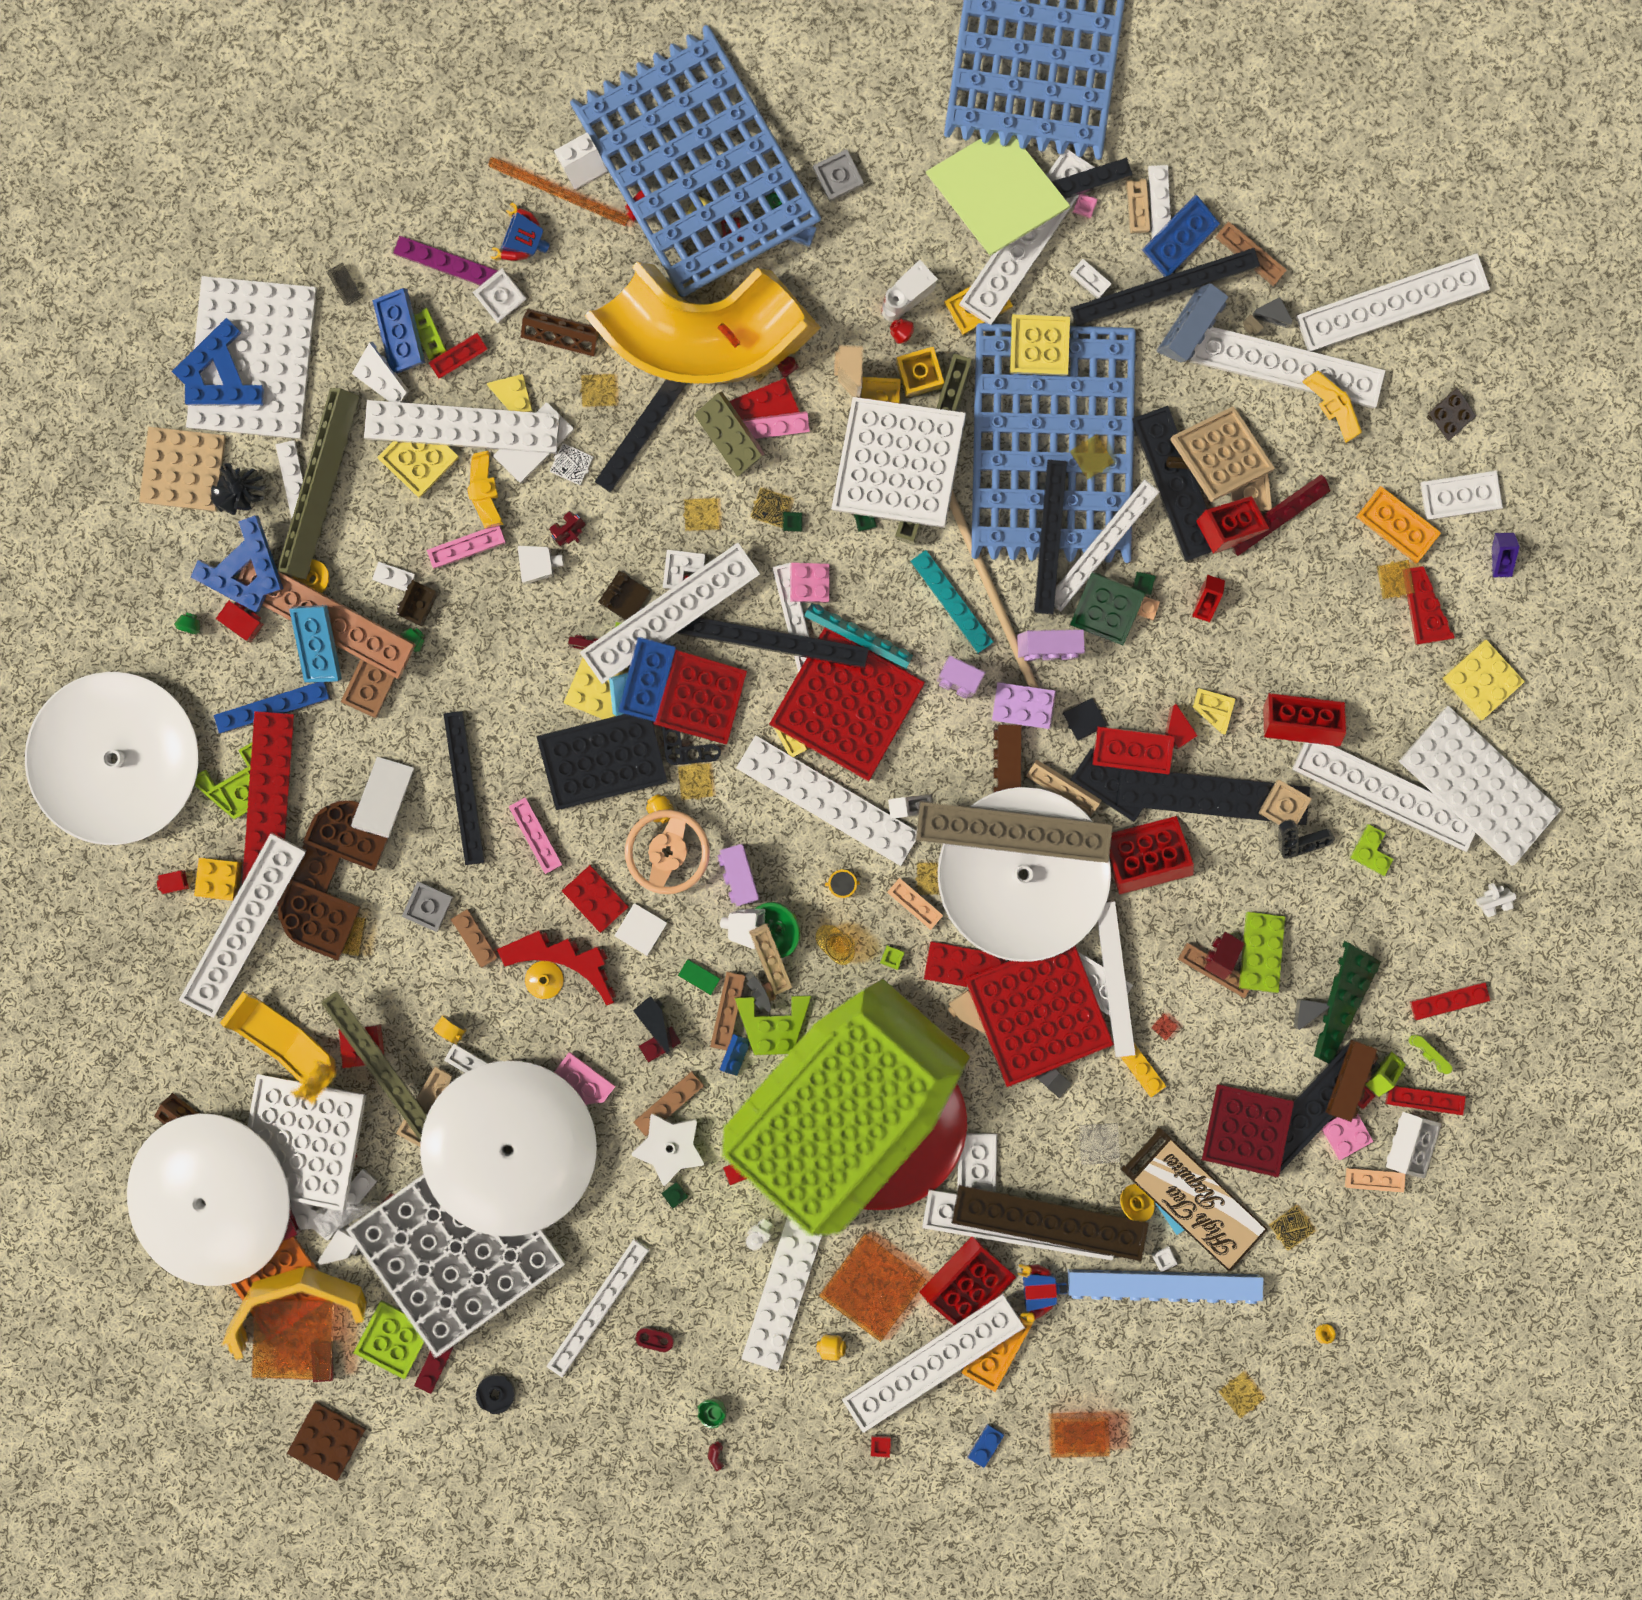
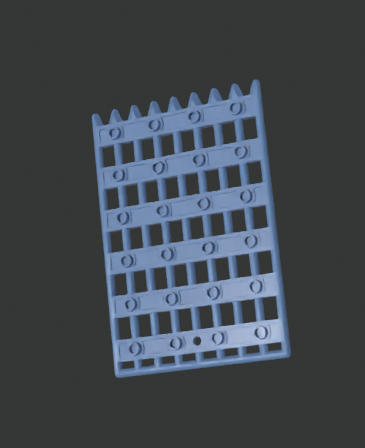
M964 0L944 136L949 138L954 129L959 127L961 128L963 139L967 141L974 130H980L982 142L986 144L993 133H998L1000 143L1004 147L1013 135L1018 137L1021 149H1025L1031 138H1034L1037 141L1040 152L1045 151L1050 141H1054L1059 155L1064 154L1069 144H1074L1077 157H1082L1087 147H1093L1095 158L1101 160L1125 0H1117L1115 16L1104 14L1106 0H1098L1096 13L1085 11L1087 0H1079L1078 10L1067 9V0H1060L1059 7L1047 6L1048 0H1040V4L1029 3V0H1021V2L1013 0ZM969 16L980 17L978 33L967 31ZM988 19L999 20L997 36L986 34ZM1006 22L1018 23L1016 39L1004 37ZM1025 24L1037 26L1035 41L1023 40ZM1044 27L1055 29L1053 44L1042 43ZM1063 30L1074 31L1072 47L1061 45ZM1082 33L1093 34L1091 50L1080 48ZM1101 36L1112 37L1110 52L1099 51ZM963 53L975 54L973 70L961 68ZM982 56L994 57L991 73L980 71ZM1001 58L1012 60L1010 75L999 74ZM1020 61L1031 63L1029 78L1018 77ZM1039 64L1050 65L1048 81L1037 80ZM1058 67L1069 68L1067 84L1056 82ZM1076 70L1088 71L1086 87L1074 85ZM1095 72L1107 74L1105 89L1093 88ZM958 90L969 91L967 107L956 105ZM977 92L988 94L986 110L975 108ZM996 95L1007 97L1005 112L993 111ZM1015 98L1026 100L1024 115L1012 114ZM1033 101L1045 102L1043 118L1031 116ZM1052 104L1064 105L1061 121L1050 119ZM1071 106L1082 108L1080 124L1069 122ZM1090 109L1101 111L1099 126L1088 125Z
M708 25L703 26V40L699 41L691 34L686 36L687 48L685 50L671 43L669 47L671 57L667 60L659 53H654V67L649 69L642 62H638L636 65L638 76L633 78L625 71H621L620 86L616 87L611 82L605 80L603 83L604 95L599 96L593 90H588V104L583 106L575 99L570 101V105L586 133L588 132L605 166L681 297L691 294L821 220L816 207ZM718 56L725 69L715 74L708 61ZM701 65L708 78L698 83L691 70ZM685 74L692 87L681 92L675 79ZM669 84L675 97L665 102L658 89ZM736 87L743 100L733 105L726 92ZM652 93L659 106L648 111L642 97ZM720 96L727 109L716 114L710 101ZM635 102L642 115L632 120L625 107ZM703 106L710 119L700 124L693 111ZM618 111L625 124L615 129L608 116ZM687 115L694 128L683 133L676 120ZM755 118L762 132L752 137L745 123ZM602 120L608 134L598 138L592 125ZM670 124L677 137L666 142L659 129ZM736 128L739 129L745 139L744 142L737 146L734 145L728 134ZM653 133L660 147L650 152L643 138ZM721 137L728 151L718 155L711 142ZM637 143L644 156L633 161L626 148ZM705 146L712 160L702 165L695 151ZM773 150L780 164L770 168L763 155ZM620 152L627 165L616 170L610 157ZM686 156L689 157L695 167L694 170L687 174L684 173L678 162ZM756 159L764 173L754 178L747 164ZM671 165L678 179L668 183L661 170ZM738 169L741 170L747 181L739 187L736 186L730 176V173ZM655 174L662 187L651 192L644 179ZM723 178L730 192L720 197L713 183ZM790 182L793 183L799 194L791 200L787 198L782 189V186ZM638 183L645 197L635 202L628 188ZM706 187L714 201L703 206L696 192ZM775 191L782 205L772 210L765 196ZM687 197L691 198L697 209L689 215L685 213L680 204V201ZM758 200L766 214L755 219L748 205ZM673 206L680 220L670 225L663 211ZM739 210H742L749 222L741 228H738L731 216ZM811 214V218L801 222V218ZM656 215L663 229L653 234L646 220ZM725 219L732 233L722 238L714 224ZM794 223L795 227L785 232L783 228ZM708 228L715 242L705 247L698 233ZM777 232L778 236L768 241L767 237ZM739 237L744 238L743 242H738L737 240ZM689 238H692L698 249V252L691 256L687 255L681 244ZM758 242L762 244L753 250H751L750 248L752 245ZM675 247L682 261L672 266L664 252ZM742 251L745 253L743 256L737 259H734L733 257L734 255ZM725 260L728 262L725 266L717 268V265ZM708 270L711 271L709 275L703 278L700 277V274ZM691 279L694 280V283L684 288V283Z
M979 323L976 325L971 557L977 559L982 547H987L991 559L996 560L1001 548L1006 547L1011 560L1017 559L1021 548L1026 549L1029 560L1034 561L1039 552L1041 528H1037V510H1043L1044 490H1038V472H1046L1047 460L1067 461L1066 473H1068V491H1064L1063 511H1068L1067 529H1061L1059 549H1063L1067 561L1072 562L1078 549H1082L1084 553L1102 531L1094 530V512H1106V526L1113 518V512H1118L1133 493L1134 423L1132 418H1134L1136 330L1124 327L1070 326V376L1002 374V357H1010L1011 337L1003 336V332H1011V324L990 325L988 323ZM984 331H995V336H984ZM1079 334H1090V339H1079ZM1098 334L1109 335V339H1098ZM1117 335H1128V340H1117ZM983 357H995L994 374H983ZM1078 359L1090 360L1089 377H1078ZM1097 360H1109L1108 377H1097ZM1116 360L1128 361L1127 378H1116ZM982 394L994 395L993 412H982ZM1001 395H1013L1012 413H1001ZM1020 396H1032V413H1020ZM1039 396H1051V414H1039ZM1058 397H1070V414H1058ZM1077 397L1089 398V415H1077ZM1096 398H1108V416L1096 415ZM1116 398L1127 399V416H1115ZM982 432L993 433V450H981ZM1001 433H1012V451H1000ZM1020 434H1031V451H1019ZM1039 434H1050V452H1038ZM1058 435H1069V453L1057 452ZM1077 435H1088V453H1076ZM1096 436H1107V454L1095 453ZM1115 436L1126 437V454H1114ZM981 470L992 471V489L980 488ZM1000 471H1011V489H999ZM1019 472H1030V490L1018 489ZM1076 473H1087V491H1076ZM1095 474H1106V492L1095 491ZM1114 474H1125V492H1114ZM980 508L991 509V527L980 526ZM999 509H1010V527H999ZM1018 510H1029V528L1018 527ZM1075 511H1087L1086 529H1075ZM1132 526L1106 556L1105 561L1107 563L1112 562L1116 550L1121 551L1125 563L1131 562Z

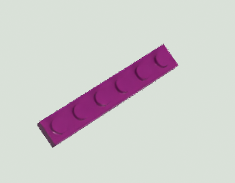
M399 236L393 252L398 257L479 286L497 272V270L403 236Z

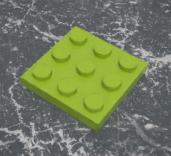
M381 1300L353 1353L405 1380L424 1344V1340L402 1310Z

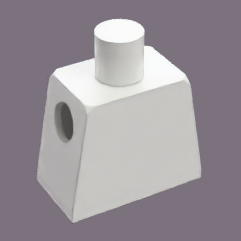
M518 546L523 584L554 576L553 567L564 566L563 555L552 556L549 547Z
M737 909L729 914V918L722 917L720 927L728 929L729 940L755 949L749 931L765 924V909Z

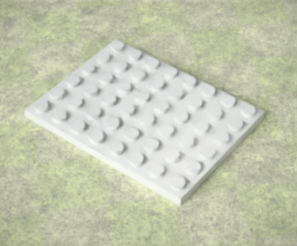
M202 276L194 349L227 318L241 332L228 346L242 384L262 385L264 387L263 406H188L186 428L302 439L317 293L316 287ZM212 361L200 373L204 385H223L215 363Z

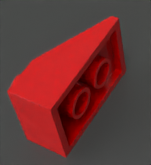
M1252 496L1207 509L1196 520L1213 554L1232 548L1269 529Z

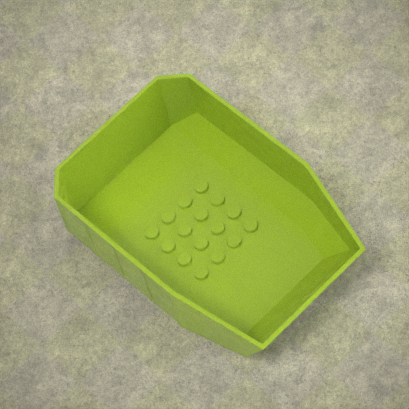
M882 979L865 988L813 1024L804 1037L790 1050L789 1054L768 1075L766 1080L746 1100L729 1122L723 1126L722 1156L809 1236L839 1234L849 1226L935 1128L970 1055L889 983Z

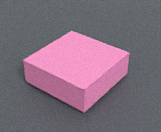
M1080 194L1073 212L1091 219L1098 199Z

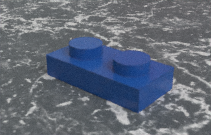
M733 1034L719 1069L720 1071L738 1076L750 1045L748 1038Z
M987 1424L967 1456L968 1459L985 1468L1004 1437V1433Z

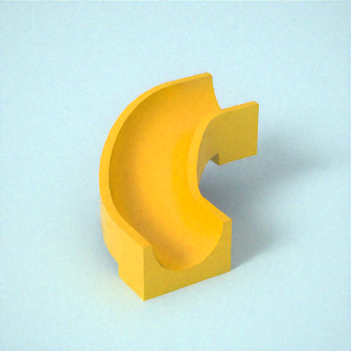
M638 261L633 266L635 274L626 288L603 307L589 311L585 315L606 342L632 365L660 378L694 384L738 382L762 374L778 365L790 354H795L821 328L771 270L757 268L726 299L717 303L700 305L693 304L679 297L678 291L654 264Z

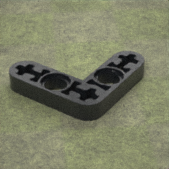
M662 727L665 757L669 764L682 765L711 762L719 759L721 749L718 745L711 743L682 746L681 732L672 729L666 730L665 727ZM669 732L677 734L678 739L676 742L671 743L667 740ZM679 744V748H675V751L680 757L674 762L672 758H669V755H672V748L668 749L667 745L675 746ZM710 747L718 750L714 758L707 754L704 755L706 759H701L702 751L700 748H705L704 752L710 751ZM691 749H696L699 752V757L695 760L688 757V752Z
M1294 820L1283 821L1278 827V849L1284 859L1329 846L1335 841L1330 829H1323L1298 837V828Z

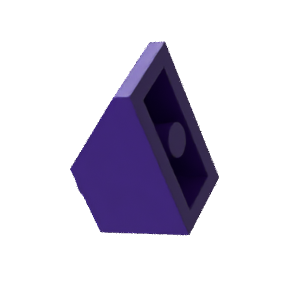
M1495 533L1492 544L1493 577H1512L1520 547L1515 533Z

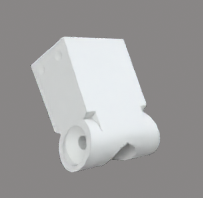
M921 260L912 266L893 287L887 290L881 307L882 316L886 320L894 321L900 319L904 313L911 310L934 291L938 279Z

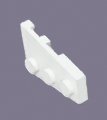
M370 342L352 374L389 402L403 403L409 393L408 388L396 372H393L388 366V361L377 351L374 342Z

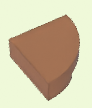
M769 982L762 984L769 1002L775 1000L776 997L772 991L771 984Z

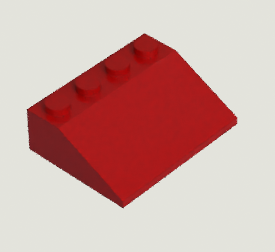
M1177 816L1111 833L1109 861L1119 895L1193 876L1194 864Z
M971 1236L919 1292L929 1305L955 1325L997 1298L1016 1276L985 1246Z

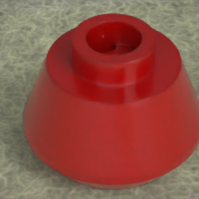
M898 319L894 320L890 325V334L897 344L906 343L914 332L912 321Z

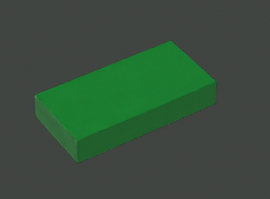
M687 959L678 974L679 977L709 995L712 994L721 979Z

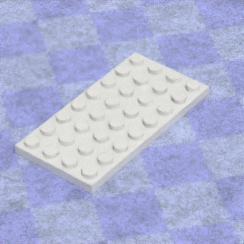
M1446 706L1399 760L1408 771L1511 866L1518 862L1561 811L1559 807L1449 706Z

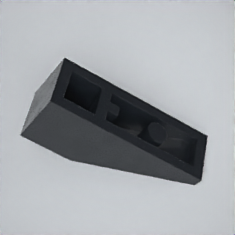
M650 996L637 1006L633 1012L666 1054L672 1058L674 1052L667 1015L663 1011L665 1006L658 998L655 1000Z

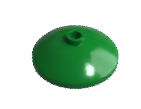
M766 902L756 907L755 909H765V924H767L780 958L792 954L797 948L801 936L800 925L794 913L785 905L777 902Z

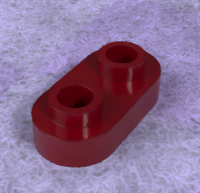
M649 1327L640 1328L635 1336L636 1343L640 1347L659 1352H668L674 1344L673 1336L669 1332ZM645 1333L649 1335L647 1340L642 1338V1335ZM666 1338L668 1343L662 1344L661 1339Z

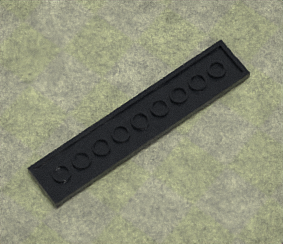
M1120 768L1117 806L1273 822L1259 814V811L1275 783L1173 772L1161 774ZM1289 785L1306 796H1310V787ZM1308 807L1298 825H1307Z

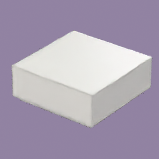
M1169 1246L1151 1254L1160 1272L1178 1264Z

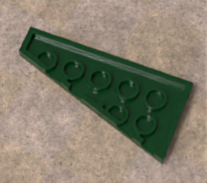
M1345 940L1342 946L1345 948L1343 957H1339L1338 961L1340 965L1339 973L1334 976L1327 1003L1330 1006L1328 1015H1324L1323 1018L1325 1023L1324 1030L1319 1034L1314 1052V1057L1328 1064L1335 1057L1381 964V961Z

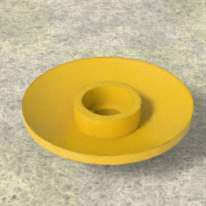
M312 559L307 578L295 579L323 593L329 583V572L323 563ZM315 576V581L311 583L310 578Z
M539 961L528 969L525 976V984L528 991L536 998L549 999L560 992L563 986V974L556 964L550 961ZM541 977H546L547 982L545 984L540 982Z
M1131 1184L1123 1189L1120 1203L1126 1216L1135 1221L1145 1222L1149 1220L1154 1213V1201L1136 1184Z

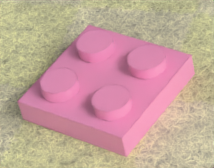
M791 563L790 602L828 603L829 564Z
M1358 1114L1355 1119H1352V1122L1335 1117L1322 1128L1338 1160H1342L1373 1142Z

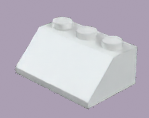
M1402 1112V1116L1398 1120L1399 1126L1396 1135L1393 1137L1392 1149L1387 1157L1386 1167L1425 1179L1441 1123Z

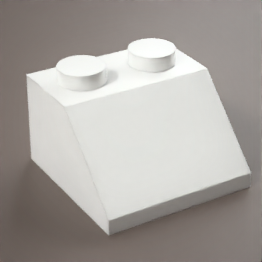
M588 132L554 150L556 158L574 190L608 172Z

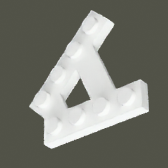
M363 1168L350 1184L346 1211L329 1208L326 1213L313 1210L310 1204L291 1201L292 1212L300 1230L314 1229L328 1241L378 1180Z

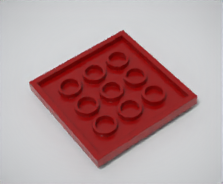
M675 650L654 725L727 745L747 671Z

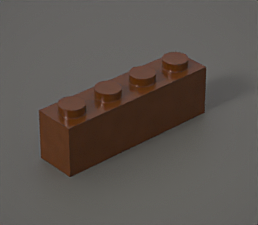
M997 725V729L993 730V740L997 741V748H993V760H997V767H993V779H997V787H993V793L1005 789L1021 788V725Z
M1351 1040L1325 1111L1326 1113L1349 1122L1356 1118L1358 1114L1357 1105L1359 1100L1361 1101L1364 1097V1086L1371 1078L1370 1069L1372 1064H1375L1377 1061L1378 1053L1376 1052L1378 1049Z

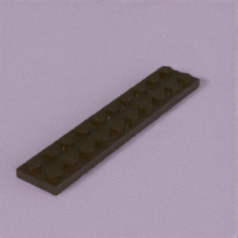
M960 1184L958 1185L951 1220L952 1224L1142 1261L1149 1226L1148 1222L1135 1221L1130 1218Z

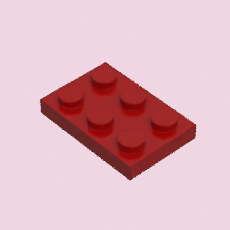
M591 865L562 890L566 897L599 933L604 931L629 908Z

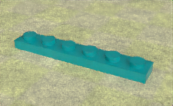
M927 550L912 559L910 562L977 654L993 643L992 639Z
M811 603L804 617L865 648H869V650L906 669L913 657L908 650L894 646L889 640L881 639L873 632L859 628L857 624L842 619L838 614L826 611L820 605Z

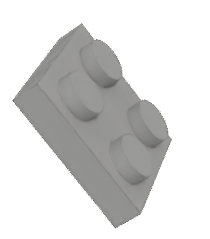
M847 149L813 165V169L829 202L864 185Z
M417 881L402 917L438 932L453 896Z

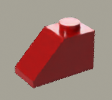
M1207 574L1192 617L1210 623L1223 596L1225 580Z
M1177 704L1171 706L1165 734L1175 736L1173 747L1179 749L1198 735Z

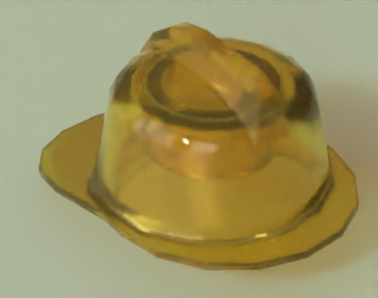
M828 924L818 928L815 939L820 949L836 964L847 965L852 962L855 956V942L853 938L833 925Z

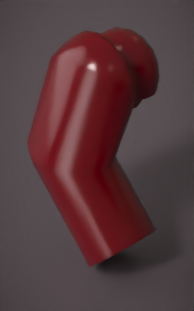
M719 1441L709 1446L707 1454L708 1460L716 1472L724 1467L719 1459L720 1451L723 1450V1445Z

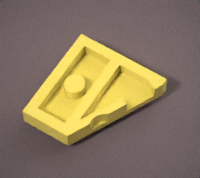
M523 374L487 383L490 390L509 411L533 412Z
M1198 688L1193 708L1221 734L1225 735L1236 699Z

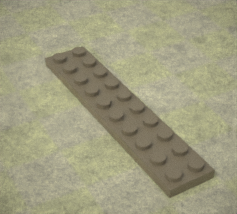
M920 802L915 840L1108 863L1112 825Z

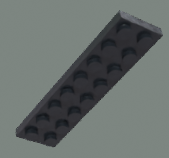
M1168 405L1132 418L1135 432L1156 488L1160 491L1159 496L1184 562L1212 553L1196 522L1207 508L1194 475L1190 469L1169 468L1166 465V460L1169 456L1181 457L1170 440L1178 431Z
M1350 1039L1331 1062L1293 1100L1294 1104L1280 1173L1332 1119L1333 1116L1325 1111L1349 1044L1353 1039ZM1377 1062L1371 1066V1076L1380 1068Z

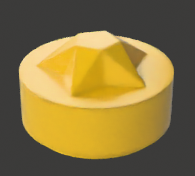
M1321 1324L1316 1328L1315 1336L1320 1343L1329 1344L1334 1341L1336 1333L1331 1325Z

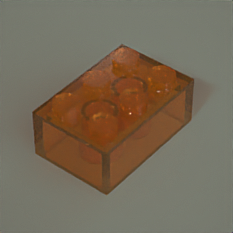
M1106 1412L1048 1413L1049 1453L1051 1458L1110 1456L1109 1417Z

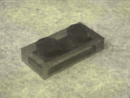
M343 262L326 271L345 306L362 298Z

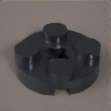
M503 1374L486 1376L480 1382L476 1391V1401L479 1407L491 1414H500L508 1410L515 1397V1388L512 1381ZM493 1389L500 1391L501 1394H499L498 1399L495 1396L491 1397Z

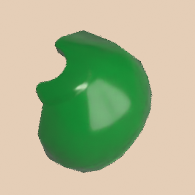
M710 1398L698 1405L697 1417L704 1426L710 1429L718 1428L725 1422L727 1412L720 1400Z

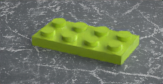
M1246 912L1243 937L1245 944L1242 949L1239 989L1279 993L1285 926L1284 916Z

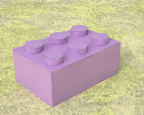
M1084 630L1026 631L1017 635L1018 658H1024V661H1035L1036 659H1041V657H1043V661H1050L1060 657L1061 660H1073V658H1078V655L1085 653Z
M949 656L937 682L940 683V687L948 691L950 688L956 690V694L962 698H971L975 694L985 672Z
M998 682L992 721L1051 729L1056 691Z
M739 844L720 850V855L717 856L720 866H724L726 870L723 877L726 885L730 884L731 892H728L731 903L739 906L759 900L744 845Z

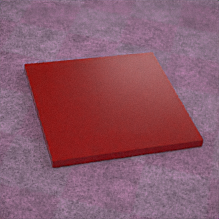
M824 627L818 638L820 640L863 647ZM870 650L865 668L807 658L769 725L869 782L925 682Z
M1076 946L1054 957L1043 960H1010L964 979L1006 1087L1114 1045Z

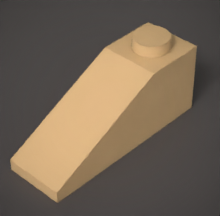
M968 990L948 1003L950 1005L948 1010L953 1018L958 1017L966 1024L985 1033Z

